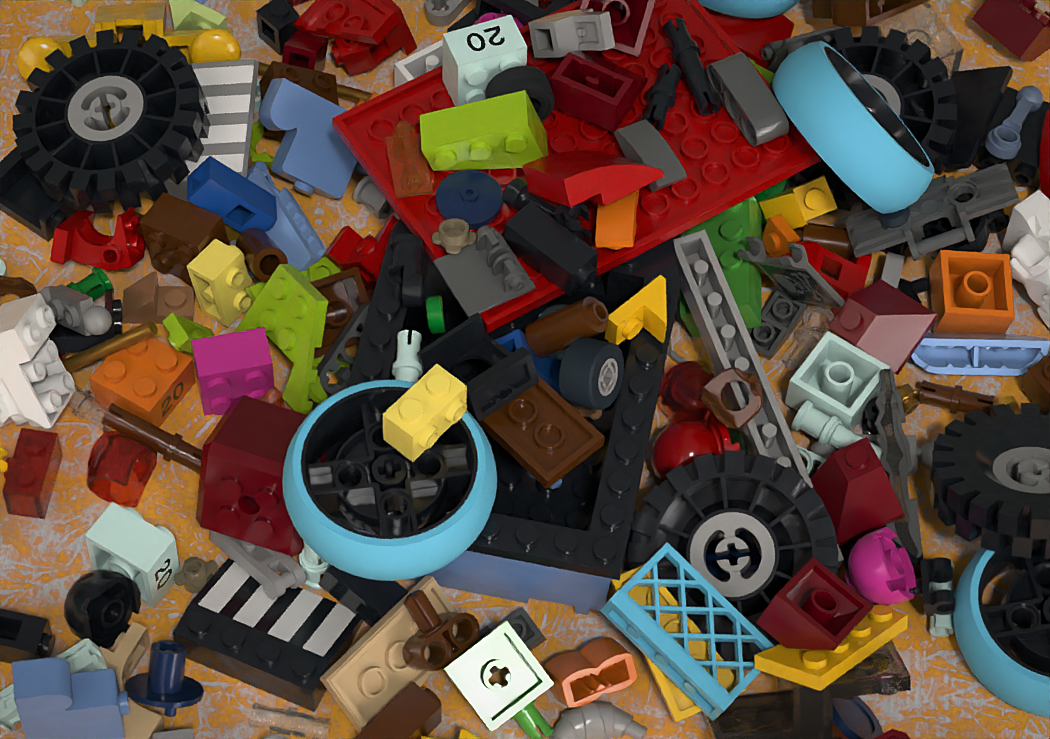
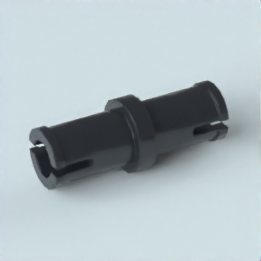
M668 63L660 67L656 83L651 86L647 94L648 105L641 121L646 119L650 124L654 125L655 120H658L655 126L657 131L662 130L664 127L667 113L676 102L677 95L675 91L682 77V71L675 64H671L668 75L666 74L669 67Z

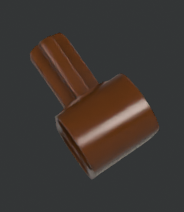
M422 590L410 593L404 600L405 607L419 627L418 632L409 638L403 649V658L410 668L423 671H440L478 640L480 626L473 615L469 613H441L438 615ZM455 622L458 626L456 637L453 635V625ZM427 645L430 648V657L428 661H426L424 656V651Z

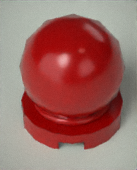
M714 414L708 417L707 426L696 420H680L666 426L654 440L651 463L656 477L663 482L667 479L666 474L680 464L684 467L694 462L693 458L711 452L714 456L725 454V451H740L739 443H731L728 427L722 424Z

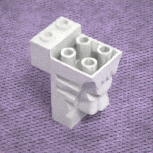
M1037 190L1013 208L1001 248L1007 254H1010L1011 277L1022 283L1031 300L1040 306L1037 311L1050 329V199L1040 190Z
M41 293L4 303L0 307V428L10 422H14L16 425L28 422L32 427L51 428L76 391L72 375L66 371L58 356L57 346L48 337L57 324L52 309L46 305Z

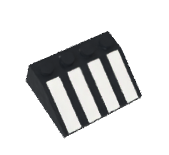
M228 558L190 602L173 632L174 641L186 646L187 659L315 712L327 690L319 678L348 651L363 620L346 606L300 587L295 589L289 587L286 589L285 594L276 599H271L266 595L263 586L234 560Z

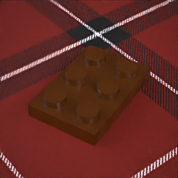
M538 375V383L478 422V424L536 480L548 489L602 447L605 437Z

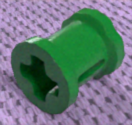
M95 267L92 269V274L76 284L71 282L66 287L92 297L94 302L105 295V289H111L113 285L101 268Z

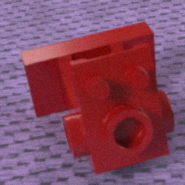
M378 0L393 10L401 19L390 34L378 45L358 41L350 42L352 40L335 38L334 41H331V48L337 65L344 64L349 76L372 70L398 49L409 55L418 48L400 7L393 0Z
M130 206L126 212L117 216L114 236H108L99 233L93 227L95 212L86 209L84 212L77 211L55 227L50 261L64 265L67 261L73 260L108 271L132 267L144 257L145 252L144 237L138 230L141 217L135 216L134 207Z
M391 215L375 237L369 234L364 239L350 226H345L340 230L323 255L342 271L358 266L365 290L376 286L391 230L399 220Z
M796 242V244H801L805 247L811 266L845 302L849 297L864 289L872 260L871 256L864 255L858 258L854 256L848 261L823 248L816 242ZM786 253L785 256L791 257L792 254ZM822 268L832 273L836 280L820 272V269ZM831 307L828 323L831 324L841 308Z

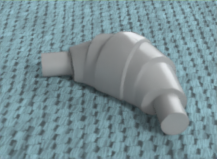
M593 701L581 707H572L563 712L560 720L553 728L554 732L549 736V739H621L624 734L634 739H643L648 728L633 721L632 715L614 706L612 702Z

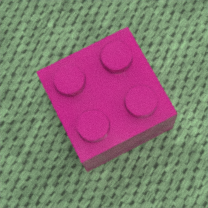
M264 327L191 340L196 379L204 416L211 414L224 415L233 400L242 395L268 403H276L273 364Z

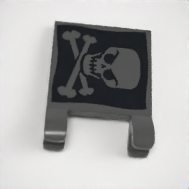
M746 237L745 240L750 243V251L740 249L738 256L742 260L755 262L790 300L835 308L843 307L845 300L811 266L803 245L788 243L787 246L791 248L792 256L774 258L767 257L761 239Z

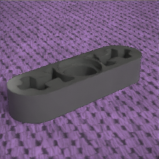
M371 301L365 302L357 308L316 368L318 370L317 375L320 377V384L326 393L336 394L347 388L355 358L347 356L345 344L352 337L360 341L362 332L356 331V328H364ZM336 357H338L340 361L350 364V367L348 368L341 366L339 368L341 362L336 361ZM339 368L335 375L339 379L338 383L328 384L330 379L326 375L327 371H336Z

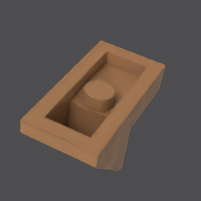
M151 272L124 289L122 323L144 324L148 321H153L155 324H163L162 321L172 312L194 322L195 291L193 286H159L157 272Z

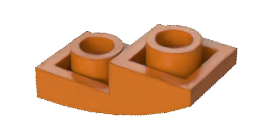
M639 189L606 206L598 204L595 235L596 247H608L614 250L633 247L637 227L636 209Z

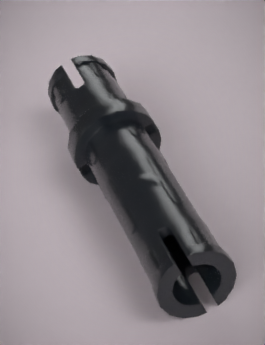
M675 18L678 26L676 29L672 20H669L663 26V30L667 34L673 48L672 57L675 63L681 66L698 106V111L702 116H709L710 114L707 109L709 103L712 113L715 114L720 110L721 102L717 98L699 57L700 48L697 42L692 41L683 18Z

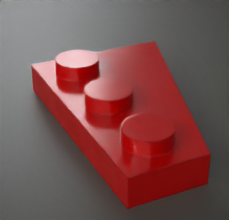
M315 0L294 25L299 31L309 34L378 45L390 34L401 19L393 10L378 0Z

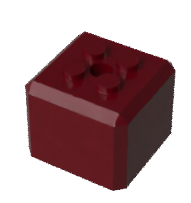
M246 395L233 400L202 447L196 520L202 528L291 557L302 552L304 542L293 525L286 508L282 477L285 458L291 440L308 415ZM329 450L318 463L326 462Z

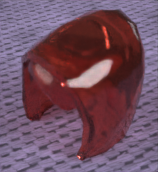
M694 361L680 362L670 368L663 378L658 401L664 416L670 424L680 420H696L706 426L708 425V417L713 413L703 403L701 393L704 386L714 375L704 364ZM722 392V394H721V395H722V401H723V403H724L725 397H724V394H723V392Z
M107 430L94 442L90 451L87 467V487L97 497L107 502H114L126 507H137L157 464V452L152 447L132 436L119 431Z

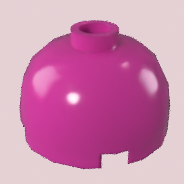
M888 527L866 534L853 545L848 558V570L845 571L848 586L873 605H894L910 600L915 596L909 590L916 587V578L911 560L905 547L897 549L892 539L898 536Z

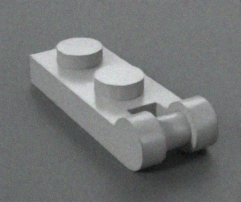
M210 531L209 540L258 581L269 598L276 599L285 594L287 588L295 589L306 583V574L303 568L290 556Z

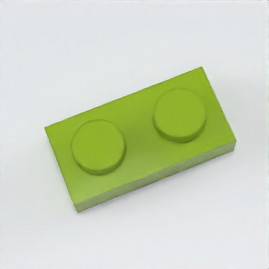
M173 312L162 321L170 333L167 336L169 342L179 352L186 351L193 355L191 340L215 336L211 329Z

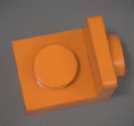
M780 214L768 219L762 234V242L767 257L780 258L785 256L786 253L792 254L791 248L787 246L788 243H796L800 240V237Z

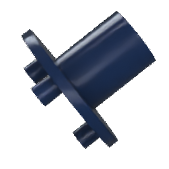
M169 640L152 643L148 673L137 674L128 679L125 684V691H127L128 697L147 706L165 708L164 715L167 717L176 716L177 708L192 706L200 702L204 696L202 685L193 678L184 676L186 646Z

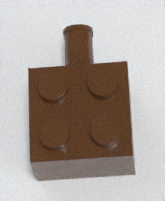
M165 192L161 194L145 215L135 211V216L141 217L138 230L144 237L153 267L162 274L169 273L183 279L190 286L193 285L187 265L214 239L228 246L230 245L222 216Z
M358 266L310 282L328 300L321 348L315 347L314 358L326 355L361 304L372 300L375 287L365 290ZM357 327L356 331L363 332V329ZM352 337L347 340L345 348L360 341Z

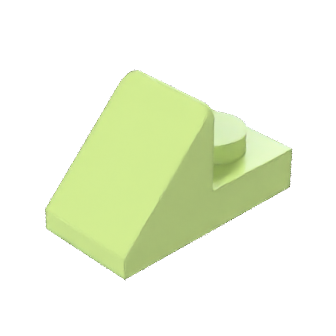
M168 0L173 31L227 28L226 16L195 0Z

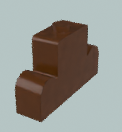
M812 0L813 18L832 19V24L836 26L867 27L926 3L929 0Z

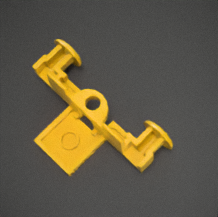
M166 3L99 6L95 19V34L85 35L90 47L97 46L96 32L114 29L117 36V26L121 28L143 26L146 41L151 34L165 39L170 49L176 46L185 55L188 63L235 61L241 58L240 45L233 36V28L165 31L167 18ZM84 35L27 38V41L21 45L17 52L16 64L19 73L25 80L36 67L49 73L51 70L45 58L56 49H59L67 58L72 57L74 54L69 42Z

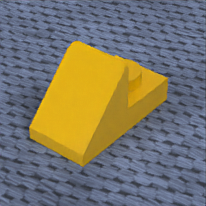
M824 175L759 201L766 222H768L770 217L780 214L792 229L807 225L806 221L837 209Z
M661 274L608 316V325L605 330L606 340L619 345L626 338L628 340L634 338L644 327L656 339L664 343L667 326L666 279Z

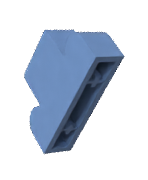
M285 78L272 79L260 105L259 118L263 126L269 130H286L272 162V172L294 182L293 188L306 195L312 196L314 192L325 198H341L353 171L360 175H368L332 127V118L348 110Z
M42 658L12 662L14 700L26 739L125 738L123 715H130L127 691L120 692L114 669L71 673L69 662L61 658Z

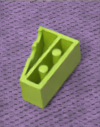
M526 90L420 115L421 150L433 171L523 168L522 165L548 156L546 131Z

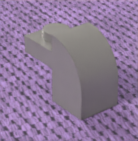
M580 9L557 13L528 22L534 58H560L566 56L568 52L608 50L615 47L609 11L594 12L593 9Z

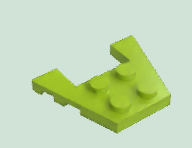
M279 264L234 332L265 328L266 335L294 364L282 398L294 411L309 415L313 407V401H307L310 383H316L318 370L313 365L315 347L321 348L328 300L292 264Z

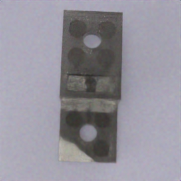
M890 640L821 691L777 676V692L739 695L714 721L703 711L702 716L711 739H833V698L850 700L861 695H893L899 691L911 690V676L893 641Z

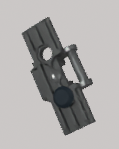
M1005 162L954 179L953 176L946 178L945 175L934 178L916 202L897 212L882 214L870 208L843 219L856 258L907 241L913 260L917 261L921 259V255L967 239L969 243L975 241L969 223L970 219L1018 203L1020 200ZM962 193L974 194L967 202L961 203L956 201V198ZM947 217L951 226L956 227V229L922 240L925 237L923 233V225L925 223Z

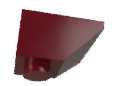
M582 0L580 9H593L594 12L609 11L615 42L613 49L640 57L657 0Z
M880 279L849 297L829 325V328L841 339L890 366V369L894 370V374L898 375L939 316Z
M867 437L833 452L810 478L815 491L824 502L825 508L831 516L839 547L904 517V512L884 467Z
M812 557L775 595L756 623L785 648L834 651L869 614L874 606L816 558Z

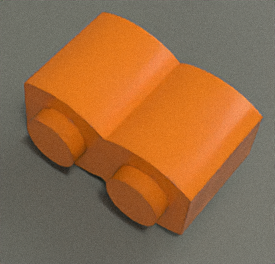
M609 637L596 639L585 645L579 652L560 654L552 658L544 666L545 672L554 683L550 690L567 707L573 708L593 702L603 692L612 693L625 689L637 679L632 654L616 640Z

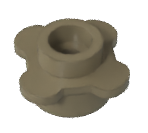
M454 218L445 220L440 224L439 232H435L432 235V242L442 245L449 254H457L466 245L475 244L477 242V235L474 232H469V225L466 221Z
M190 557L185 560L181 572L175 574L174 582L178 586L184 585L185 589L190 593H199L213 577V574L218 571V565L215 561L205 562L198 557Z

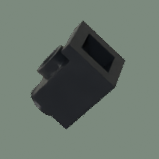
M271 0L256 11L258 37L281 56L284 44L296 30L299 31L294 23L300 16L287 1Z

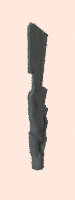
M883 369L879 372L881 393L875 401V406L879 412L875 422V427L879 433L876 442L883 450L880 462L885 472L891 475L890 483L904 512V517L887 524L886 527L890 528L898 536L892 539L895 543L905 547L906 551L915 558H920L922 556L917 498L909 499L907 476L913 472L908 439L902 429V423H906L900 392L895 386L894 370Z

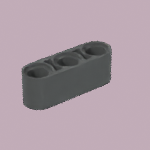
M739 52L707 65L706 73L717 97L751 146L755 147L788 134L789 123L783 108L744 53Z

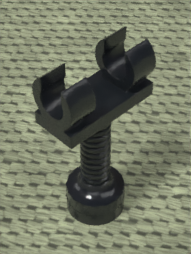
M518 177L508 184L503 195L505 204L520 211L531 201L582 241L593 247L590 231L581 228V221L577 219V216H581L590 222L589 209L586 205L579 203L573 207H568L561 204L556 208L530 193L525 180Z
M939 557L929 562L927 559L920 560L922 580L918 581V583L916 582L915 588L909 589L910 593L915 594L916 597H919V595L923 597V605L927 617L934 616V614L949 615L954 613L955 598L953 591L941 589L932 593V582L946 583L953 579L951 559Z

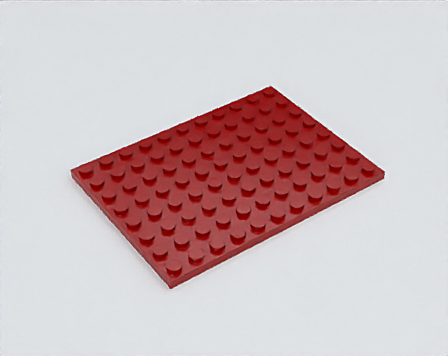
M582 0L573 2L546 16L580 10ZM657 0L640 57L613 48L586 51L647 78V84L616 130L641 121L648 105V91L651 86L655 85L659 69L663 64L668 63L669 65L666 72L667 75L671 64H675L681 69L680 64L675 63L672 57L673 48L667 34L663 30V26L669 20H672L675 29L678 28L675 18H683L685 20L692 41L697 42L700 48L699 57L705 71L708 64L742 52L698 0ZM529 24L519 28L527 45L526 66L536 67L545 72L551 85V77L565 56L560 58H534ZM442 66L332 118L334 130L411 233L423 240L424 250L432 261L449 254L442 245L432 242V235L435 232H439L440 224L445 221L440 216L436 207L437 188L448 175L461 171H433L421 150L420 115L455 107L442 80ZM756 69V71H757L758 74L761 76V78L763 79V81L765 82V84L767 85V87L769 88V90L772 92V94H773L774 97L776 98V96H775V94H774V92H773L772 86L766 81V79H765V78L760 74V72ZM682 71V77L675 91L677 95L675 105L669 109L664 127L658 132L677 156L687 177L678 183L655 192L651 191L649 185L639 189L636 209L637 227L633 247H624L617 250L609 249L608 247H596L595 235L598 204L589 200L581 202L589 209L590 222L581 216H577V219L581 221V228L590 231L593 243L591 248L598 252V273L596 277L823 159L808 143L787 114L789 123L788 134L755 147L749 144L722 103L720 110L715 114L712 113L708 103L707 109L710 115H700L694 96ZM554 107L551 114L542 121L547 135L548 156L568 151L593 150L625 157L614 132L564 110ZM523 168L477 170L493 177L500 185L503 195L506 187L513 179L519 177L526 181ZM535 195L556 208L561 205L560 203ZM503 201L500 214L488 225L490 228H495L497 232H500L504 238L505 223L519 211L508 206ZM479 228L469 229V232L477 233ZM514 253L536 289L480 313L485 331L489 333L566 292Z

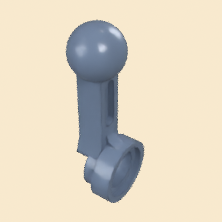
M1034 86L1021 88L1016 95L1017 106L1010 117L1005 119L1002 125L989 132L985 140V147L992 155L1001 159H1012L1017 156L1021 147L1019 133L1029 113L1037 111L1043 103V95L1038 88Z

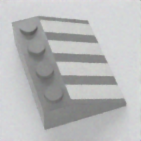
M255 59L189 63V65H192L207 99L210 113L206 115L210 122L208 138H200L204 151L198 162L184 160L190 171L187 176L209 156H212L246 178L259 62ZM187 176L179 184H176L168 177L163 180L168 190L167 194L188 203L190 202L187 200ZM146 190L141 192L143 195L151 199Z

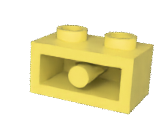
M214 239L187 265V269L201 312L229 327L253 303L244 289L252 284V280L248 275L244 262L245 256L241 250L234 245L228 246Z
M435 364L383 413V440L414 462L426 449L432 447L452 424L462 418L467 409V386L440 365Z

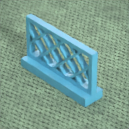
M668 542L600 610L712 721L723 713L761 672L755 669V662H743L742 642L755 643L762 651L774 647L758 629ZM664 556L677 568V580L658 579L657 563ZM650 571L651 579H642ZM635 586H651L652 606L638 605L628 593ZM658 587H678L679 606H659ZM685 588H698L705 595V607H686ZM660 613L679 614L680 633H667L660 626ZM687 614L706 615L707 634L688 633ZM713 615H726L733 622L734 635L714 634ZM688 641H707L709 661L695 660L689 654ZM715 642H734L735 661H716ZM717 668L736 669L737 685L730 693L717 681ZM743 669H752V670L744 677V671H743Z

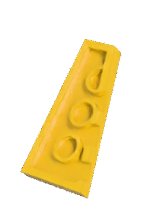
M644 565L621 574L620 580L611 579L615 592L621 589ZM650 571L642 579H651ZM635 586L628 593L638 605L652 606L651 586ZM658 587L659 606H679L666 587ZM660 613V626L667 633H680L679 614ZM687 616L688 633L701 634L698 627ZM688 641L689 654L695 660L709 661L707 641ZM716 651V661H724ZM644 654L674 722L677 723L701 712L702 710ZM717 668V681L730 693L737 685L736 677L730 669Z
M873 605L874 607L834 651L785 648L782 644H779L754 655L755 669L821 691L907 629L908 614L892 610L887 605Z

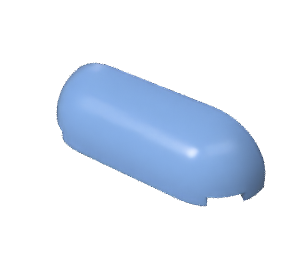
M254 167L252 170L254 173L250 181L276 196L277 221L272 229L264 232L284 252L288 264H292L299 272L307 271L308 266L318 262L326 251L322 241L289 190L284 187L280 191L273 184H269L266 179L267 174Z
M928 332L911 355V358L918 366L935 374L1018 376L1026 374L1029 367L1040 362L1047 355L1050 340L1036 336L1016 334Z

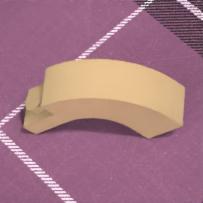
M134 621L126 633L122 632L119 634L114 643L113 652L101 646L99 647L107 668L116 671L120 692L125 691L126 682L150 646L147 627ZM128 697L130 715H123L125 738L123 739H153L154 732L165 731L161 715L141 707Z

